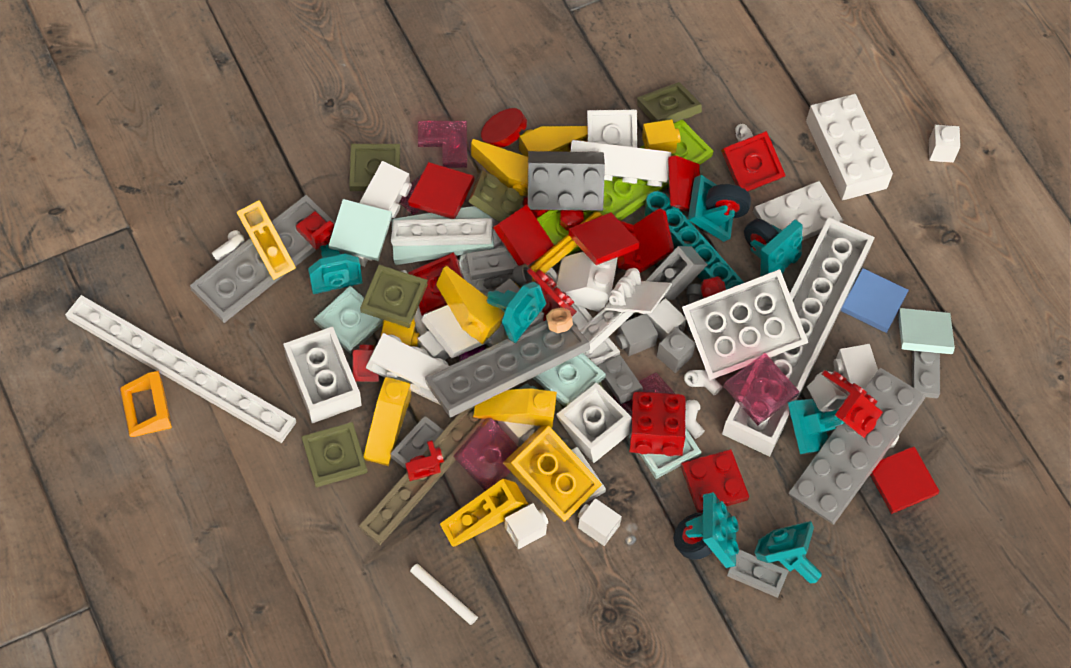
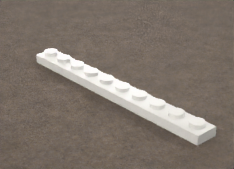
M82 295L65 314L71 322L152 369L159 371L164 376L280 443L284 441L296 424L294 417Z

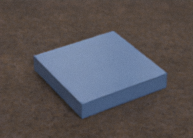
M863 268L841 311L887 333L909 290Z

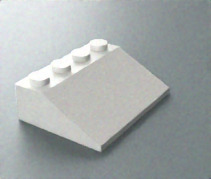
M781 270L682 307L710 380L809 343Z

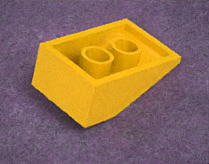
M540 426L503 462L511 473L563 522L602 485L550 426Z

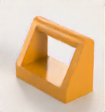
M159 371L147 373L120 388L130 437L172 428ZM151 389L157 415L138 424L132 393Z

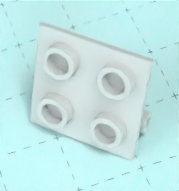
M630 268L625 272L624 277L620 278L615 288L610 291L609 303L606 305L605 310L639 312L641 314L652 313L672 286V283L641 281L639 270Z

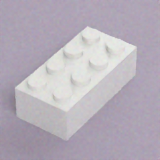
M856 94L811 105L806 123L841 200L887 189L893 173Z

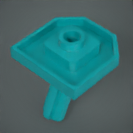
M329 244L320 247L322 259H319L308 268L313 294L363 284L359 257L340 254L339 251L330 249Z
M535 282L523 285L518 293L507 290L505 293L496 290L493 292L489 291L486 300L489 305L498 307L505 313L502 324L509 340L515 344L547 304L540 285Z
M813 399L788 402L800 454L819 452L827 441V431L836 429V426L844 424L835 416L839 409L827 412L819 411Z
M812 521L776 529L760 538L754 552L757 560L766 563L780 561L790 572L795 569L809 583H816L821 578L822 573L805 557L814 530Z

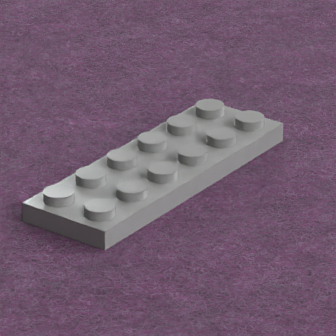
M307 195L272 221L295 267L316 251L296 230V225L316 211L326 222L331 220L335 226V222ZM250 238L193 282L190 288L225 323L284 275L273 280Z
M546 320L527 329L516 344L508 338L425 378L430 391L451 418L590 350V344L574 323L568 331L556 333L549 330Z
M882 368L877 371L864 389L868 395L878 401L875 406L883 412L876 421L874 429L863 438L845 423L837 426L789 492L790 497L833 525L925 399V394Z

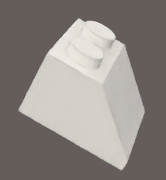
M584 252L565 256L560 262L556 287L564 291L574 301V305L601 312L609 300V293L613 287L617 258L595 265Z
M597 382L556 414L576 446L593 463L627 437L632 429L631 416Z

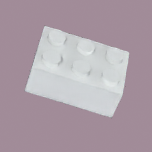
M333 326L283 344L286 359L312 423L362 406L360 391Z

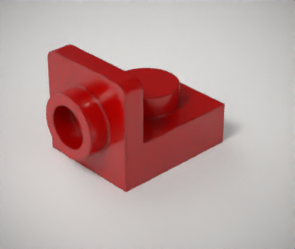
M314 211L296 225V230L317 250L322 245L329 244L334 230V223L331 220L326 222Z
M359 345V350H353V377L355 381L379 382V374L365 368L375 345Z
M432 440L427 441L430 456H416L410 459V462L405 463L409 481L441 473L439 463L444 462L440 447L435 448Z

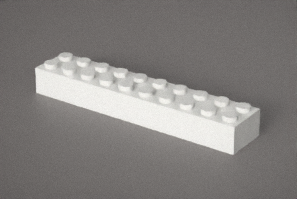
M830 217L827 218L790 292L791 299L809 343L754 364L726 420L722 435L770 457L790 416L788 402L798 400L875 237Z

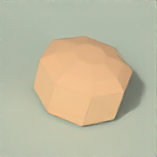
M562 307L552 309L546 315L550 331L556 333L565 332L573 325L570 310Z

